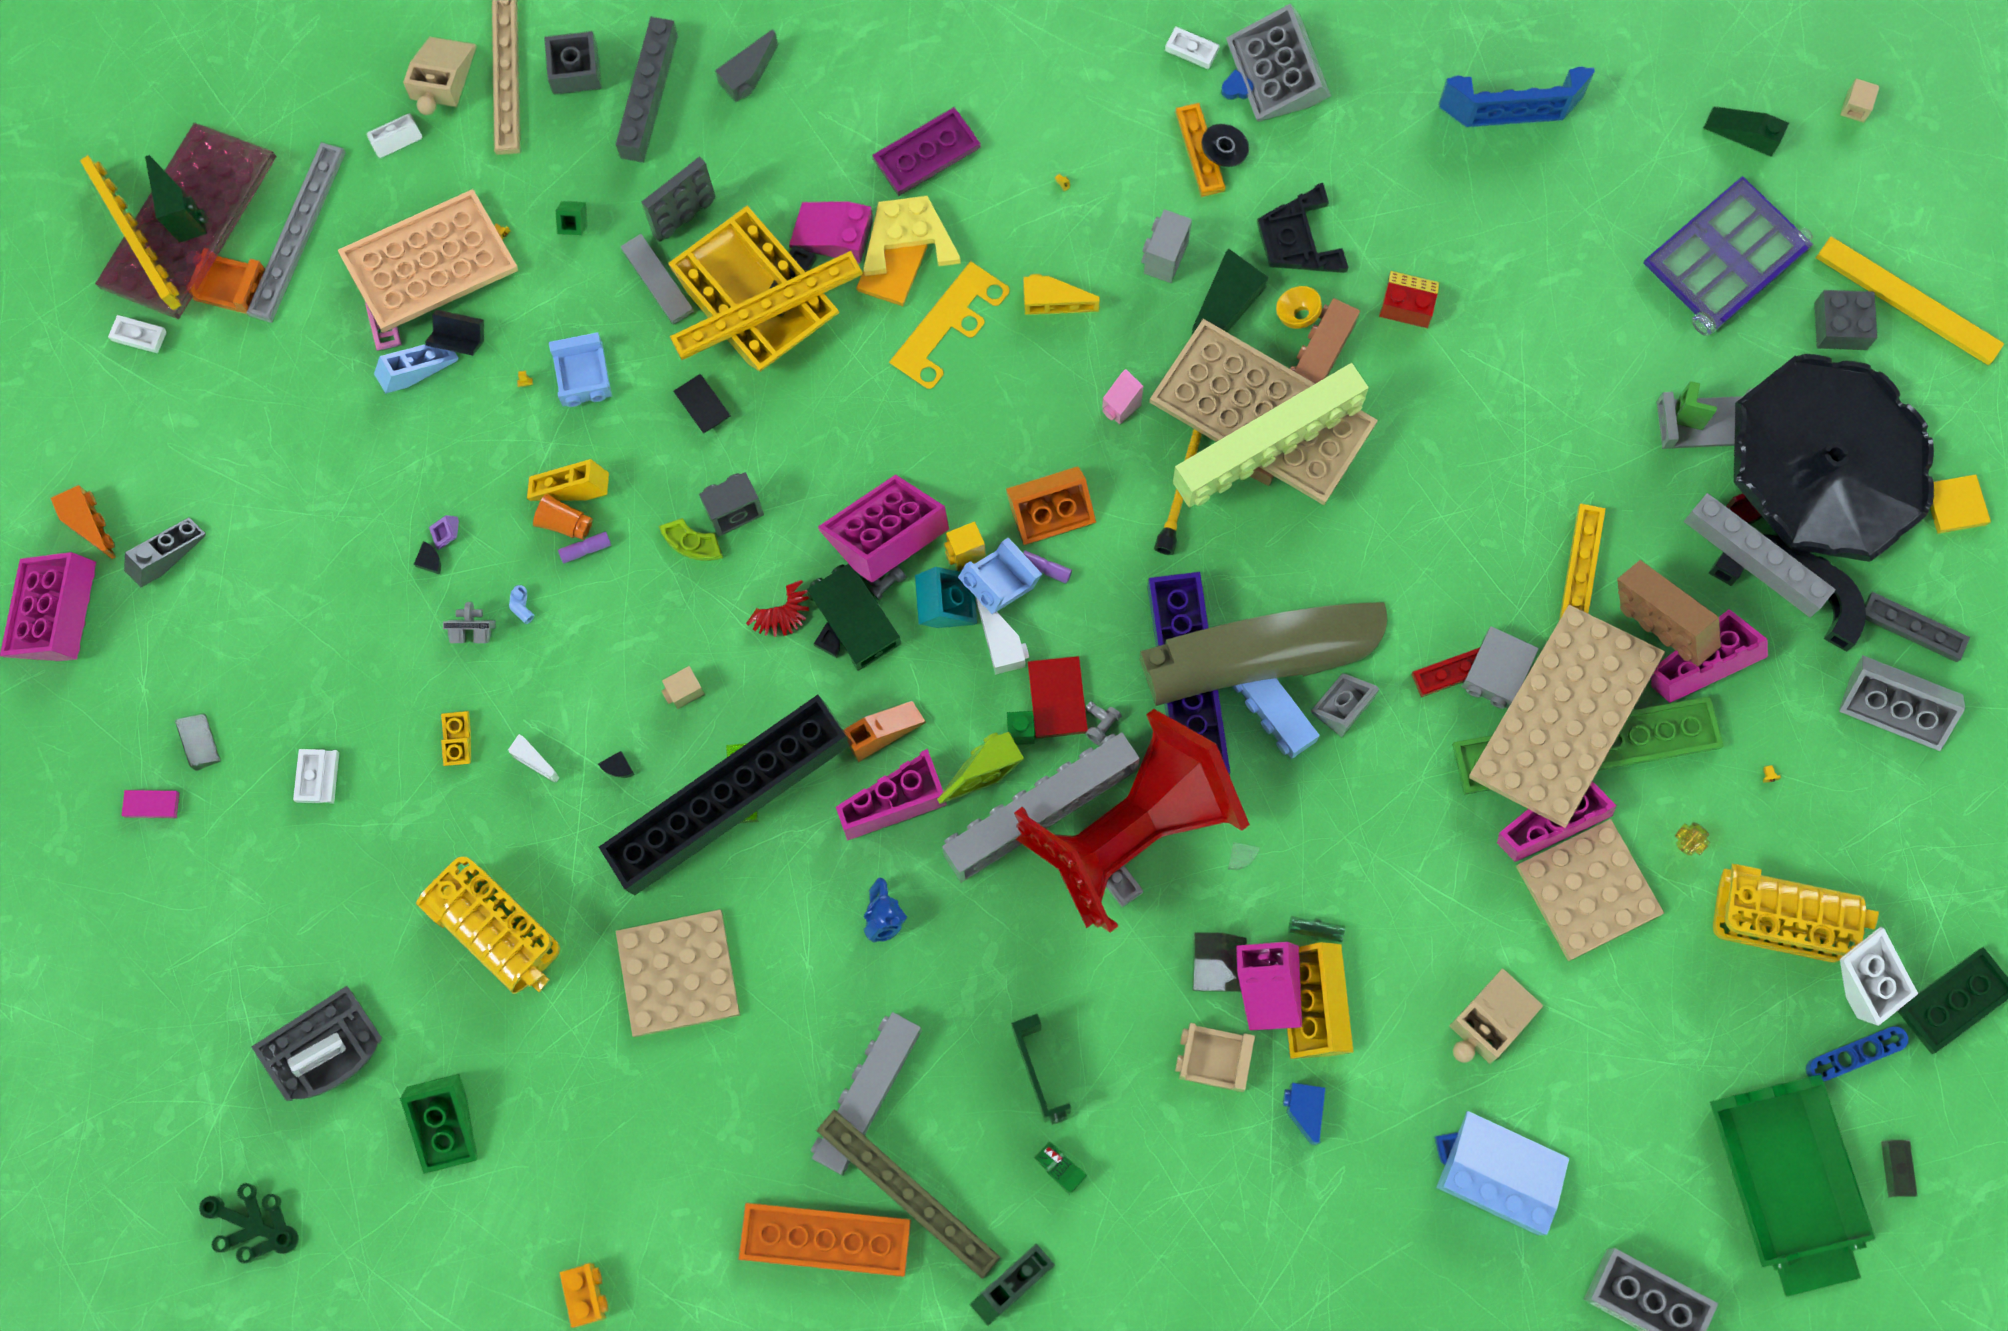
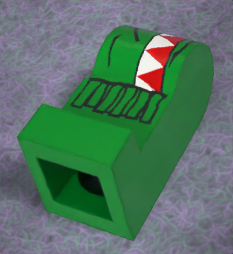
M1048 1142L1034 1157L1069 1195L1087 1177L1086 1173L1078 1168L1051 1142Z

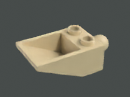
M434 37L427 39L411 60L403 82L410 99L417 100V109L420 113L424 115L434 113L437 107L436 104L457 107L476 50L475 44Z
M1502 968L1449 1025L1464 1040L1457 1042L1453 1048L1455 1059L1462 1063L1469 1062L1474 1058L1476 1051L1491 1064L1514 1041L1543 1005Z

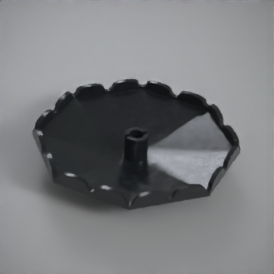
M1815 354L1794 356L1735 403L1734 483L1789 549L1870 562L1893 545L1900 536L1925 518L1933 504L1934 482L1928 472L1933 464L1934 443L1933 438L1929 437L1927 433V423L1915 408L1900 401V392L1895 384L1884 373L1871 369L1869 364L1855 361L1835 363L1829 357Z

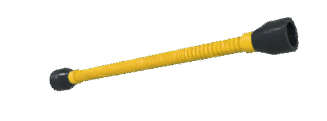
M1195 429L1190 439L1185 460L1197 454L1202 433ZM1177 488L1168 521L1165 522L1163 530L1157 536L1154 546L1155 551L1164 555H1173L1177 543V521L1183 504V498Z

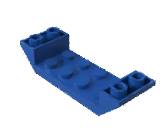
M1585 67L1569 69L1563 86H1555L1550 89L1530 88L1523 91L1509 89L1496 93L1483 91L1478 94H1474L1472 77L1453 76L1446 80L1439 101V107L1465 127L1564 120L1584 97L1595 71L1594 68Z

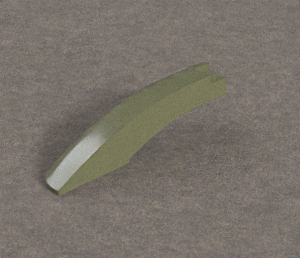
M1384 602L1342 604L1287 611L1232 622L1167 639L1164 645L1140 651V662L1155 706L1254 681L1303 675L1304 677L1357 662L1371 654L1379 645L1386 630V607Z

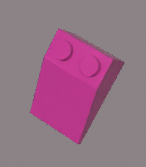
M848 201L802 202L789 248L795 245L808 252L833 258L851 251L857 263H861L873 222L872 209L870 206Z

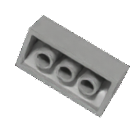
M1862 655L1850 676L1839 712L1941 751L1963 714L1965 703L1963 694Z

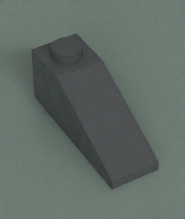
M773 29L715 70L718 83L735 102L751 94L778 46L776 32Z

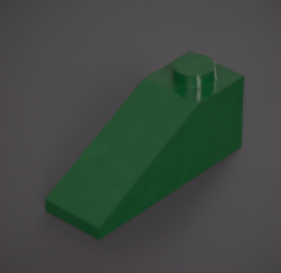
M1714 106L1704 129L1772 157L1781 143L1789 123L1767 113Z
M1035 1244L980 1293L970 1306L989 1326L1055 1264Z

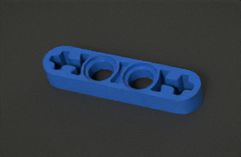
M1900 1027L1886 1028L1811 1059L1806 1065V1073L1808 1077L1820 1075L1821 1073L1816 1074L1814 1069L1818 1065L1822 1066L1831 1062L1833 1068L1823 1071L1822 1075L1823 1081H1828L1903 1050L1908 1044V1035ZM1891 1034L1899 1037L1896 1044L1891 1043L1883 1046L1881 1041L1891 1038ZM1865 1042L1874 1044L1876 1054L1873 1057H1868L1864 1054L1862 1048ZM1841 1052H1846L1851 1056L1852 1061L1849 1067H1843L1839 1063L1838 1055Z

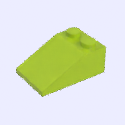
M1009 732L1000 735L997 733L990 734L984 738L983 745L971 751L972 756L964 762L937 799L939 804L999 783L1024 759Z

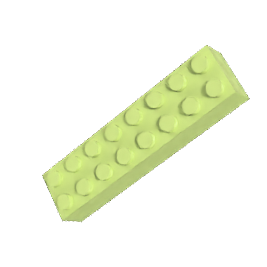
M1350 363L1175 466L1173 484L1189 508L1195 504L1200 506L1206 503L1213 493L1217 491L1222 493L1232 486L1231 483L1239 478L1244 480L1254 473L1253 470L1259 466L1266 467L1276 460L1275 457L1281 453L1289 454L1297 448V444L1301 441H1311L1319 435L1318 431L1325 427L1328 429L1333 428L1341 421L1340 418L1347 414L1353 416L1363 408L1362 405L1366 399L1369 387L1354 365Z

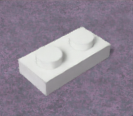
M1175 27L1165 46V51L1209 69L1219 51V45Z
M117 315L108 338L117 343L158 354L167 331L160 326Z

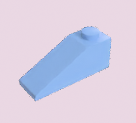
M424 344L380 356L374 375L386 394L414 385L458 361V356L453 351L430 347Z

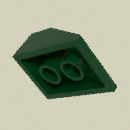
M150 155L145 156L155 214L159 222L179 243L207 234L206 223H208V218L205 211L196 206L192 196H188Z

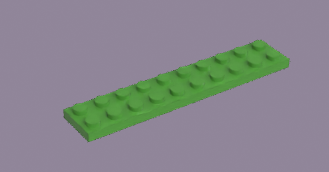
M1711 697L1633 710L1599 771L1721 749L1724 745ZM1492 735L1457 741L1452 744L1464 795L1491 790L1470 779L1469 776Z

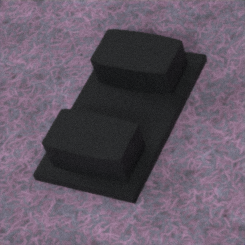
M701 374L673 391L703 434L731 416Z

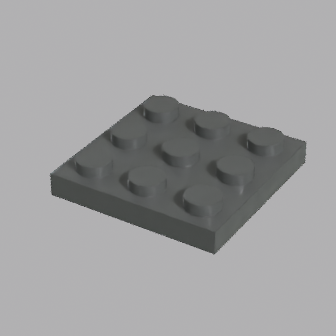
M699 156L641 202L652 234L658 242L672 236L679 226L691 221L698 211L709 207L716 198L705 161Z

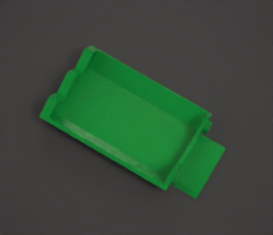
M1822 1075L1810 1076L1710 1101L1762 1267L1773 1265L1774 1270L1778 1271L1785 1296H1792L1861 1278L1853 1251L1867 1248L1866 1242L1876 1238Z

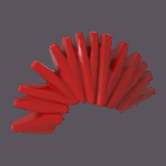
M800 580L786 585L787 602L785 605L769 609L756 608L746 624L749 626L756 621L752 630L756 632L759 626H761L759 634L765 629V636L768 635L770 626H772L773 635L777 637L778 624H780L783 636H787V630L790 634L793 633L790 623L798 630L796 623L802 626L803 624L799 619L805 621L806 618L797 611H809V607L797 605L809 599V596L803 597V595L808 593L807 590L795 592L803 581Z

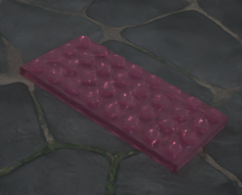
M193 123L166 167L165 172L188 196H192L199 209L205 211L208 218V223H206L207 234L179 243L156 218L152 192L135 218L138 223L135 226L136 229H140L149 241L146 243L147 248L150 246L159 258L156 263L158 265L161 264L167 271L169 277L166 280L168 283L171 281L180 294L177 298L182 306L173 311L161 299L125 236L95 284L100 289L179 320L193 297V294L190 292L192 286L195 283L196 292L277 156L273 151Z

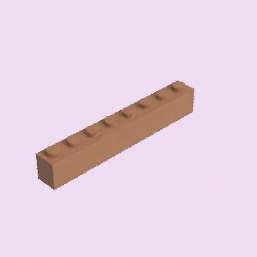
M1333 298L1329 306L1325 304L1319 316L1322 319L1319 326L1313 325L1308 335V339H1310L1308 346H1302L1297 356V359L1300 360L1296 367L1291 366L1290 369L1315 384L1328 377L1358 320L1360 310ZM1260 467L1254 469V473L1249 476L1268 486L1274 478L1273 475Z

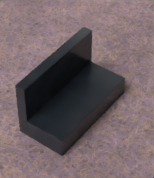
M435 310L432 314L433 332L425 341V345L473 356L484 342V320Z

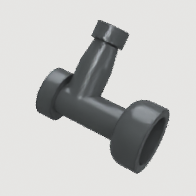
M898 566L888 571L889 574L882 580L878 578L872 583L867 580L872 585L869 591L878 600L883 597L882 594L895 581L902 582L907 578Z

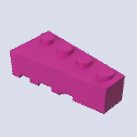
M1728 609L1719 616L1721 648L1699 666H1696L1691 661H1685L1678 651L1675 650L1659 663L1651 677V686L1671 703L1767 658L1768 639Z
M1592 781L1566 828L1527 809L1499 833L1497 844L1514 862H1517L1612 817L1617 805Z

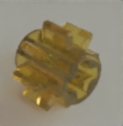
M1684 823L1675 834V837L1679 839L1676 845L1687 855L1692 856L1695 852L1701 855L1710 844V841L1706 839L1709 833L1697 823H1692L1690 826Z

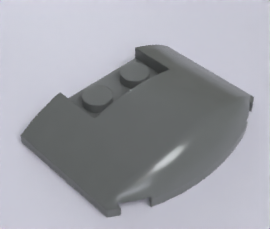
M345 986L253 1045L252 1049L286 1101H293L292 1099H306L318 1096L347 1081L369 1061L378 1043L380 1044L382 1037L349 987ZM338 1033L346 1047L345 1051L305 1074L296 1077L289 1067L288 1059L330 1035Z

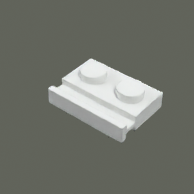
M299 749L293 801L296 803H334L340 752L337 750Z

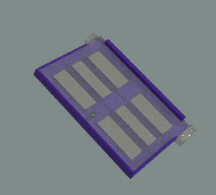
M1742 176L1648 256L1643 264L1695 314L1692 317V324L1695 329L1702 335L1709 336L1813 246L1811 242L1813 234L1807 228H1802L1799 231Z

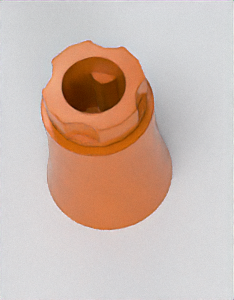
M545 494L536 509L533 526L555 531L571 538L576 537L585 540L592 526L593 519L584 515V512L558 501L549 494Z

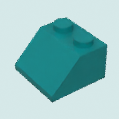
M934 567L915 575L918 622L920 625L945 628L977 624L975 595L958 578L961 572Z

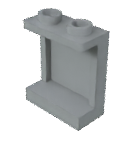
M1490 626L1461 687L1466 689V692L1471 696L1477 698L1484 697L1490 700L1493 706L1500 709H1508L1522 686L1539 648Z

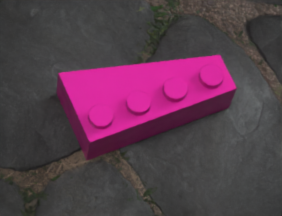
M928 749L919 753L920 755L910 762L906 761L900 765L899 769L888 776L881 777L877 780V783L868 789L864 788L836 806L847 841L947 806L946 802L939 804L937 800L942 794L943 789Z

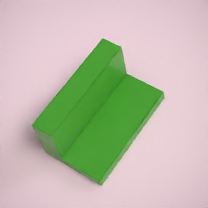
M1690 381L1678 398L1675 407L1677 425L1703 430L1715 414L1716 406L1697 402L1700 383Z

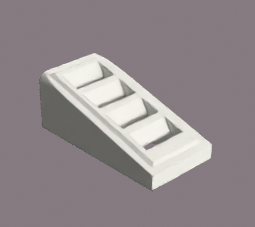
M519 734L508 749L512 757L554 783L557 782L559 777L555 770Z

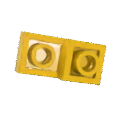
M469 711L442 713L443 740H441L443 766L470 764L471 729Z

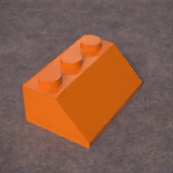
M1078 466L1006 489L1011 511L1023 545L1096 523L1086 478Z

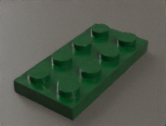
M1981 947L1920 991L1897 1011L1929 1052L1935 1054L2008 1000V977L1986 949Z

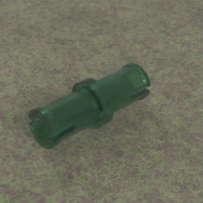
M1294 916L1290 918L1291 923L1289 922L1288 933L1311 936L1312 940L1322 938L1340 943L1343 941L1344 925L1321 922V919L1317 918L1314 921Z

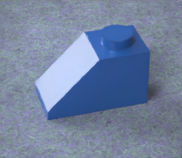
M1292 1083L1290 1088L1284 1091L1283 1106H1287V1114L1309 1143L1317 1145L1320 1142L1325 1088Z

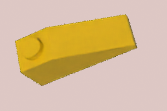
M1032 274L1029 277H1023L1025 315L1099 312L1100 299L1097 295L1050 276Z
M592 459L533 475L529 477L527 499L530 501H541L545 494L551 495L558 501H587L607 495L609 472Z

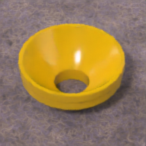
M1297 286L1281 295L1276 305V311L1279 319L1285 326L1300 329L1313 324L1319 318L1322 312V302L1318 292L1306 286ZM1301 310L1309 312L1308 316L1304 319L1295 318L1297 312Z

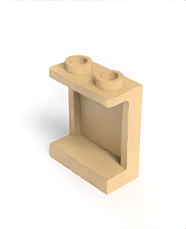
M1190 1023L1188 1029L1183 1028L1180 1044L1185 1045L1183 1056L1178 1055L1175 1071L1180 1072L1179 1079L1244 1092L1255 1036L1249 1034L1238 1035Z

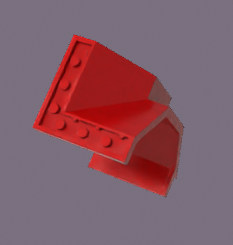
M1156 709L1146 714L1153 730V736L1129 795L1082 832L1074 836L1053 834L1029 818L1024 807L1014 812L1018 821L1016 826L1021 833L1016 840L1059 870L1086 928L1094 924L1097 928L1101 926L1111 933L1118 927V924L1108 917L1101 903L1107 881L1113 873L1159 838L1220 823H1229L1241 831L1250 825L1217 744Z

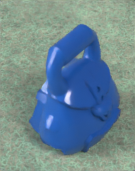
M878 878L869 889L870 904L864 914L866 919L864 933L873 943L884 942L896 936L907 919V916L898 905V901L888 896L885 879Z

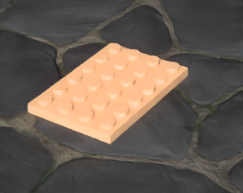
M473 189L338 249L341 259L382 333L518 271L515 261Z

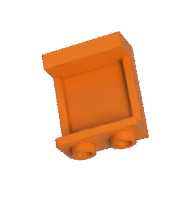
M204 248L202 254L196 260L193 276L187 282V292L194 301L247 314L246 312L265 268L258 260L250 259L249 263L216 256L210 249Z

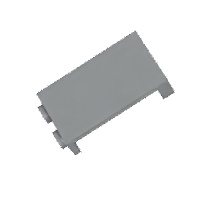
M1753 388L1748 389V391L1745 393V395H1746L1748 392H1750ZM1663 392L1657 400L1662 449L1734 446L1735 403L1743 396L1697 398L1699 403L1717 407L1715 414L1704 429L1698 430L1677 425L1675 407L1678 399H1674L1673 392Z

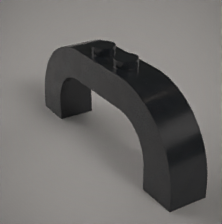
M1763 534L1836 589L1828 599L1833 609V621L1824 639L1846 652L1856 645L1861 636L1866 619L1864 600L1857 585L1847 574L1831 565L1828 559L1820 556L1817 557L1810 552L1789 549L1779 536ZM1723 552L1713 564L1709 574L1732 586L1740 577L1744 567Z

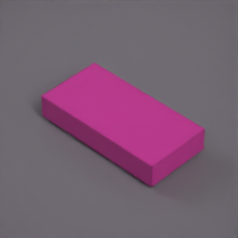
M124 790L121 816L125 818H177L180 793L178 791Z

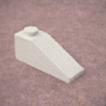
M976 598L995 675L1024 668L1025 659L1029 658L1026 643L1021 644L1019 635L998 612L991 614Z

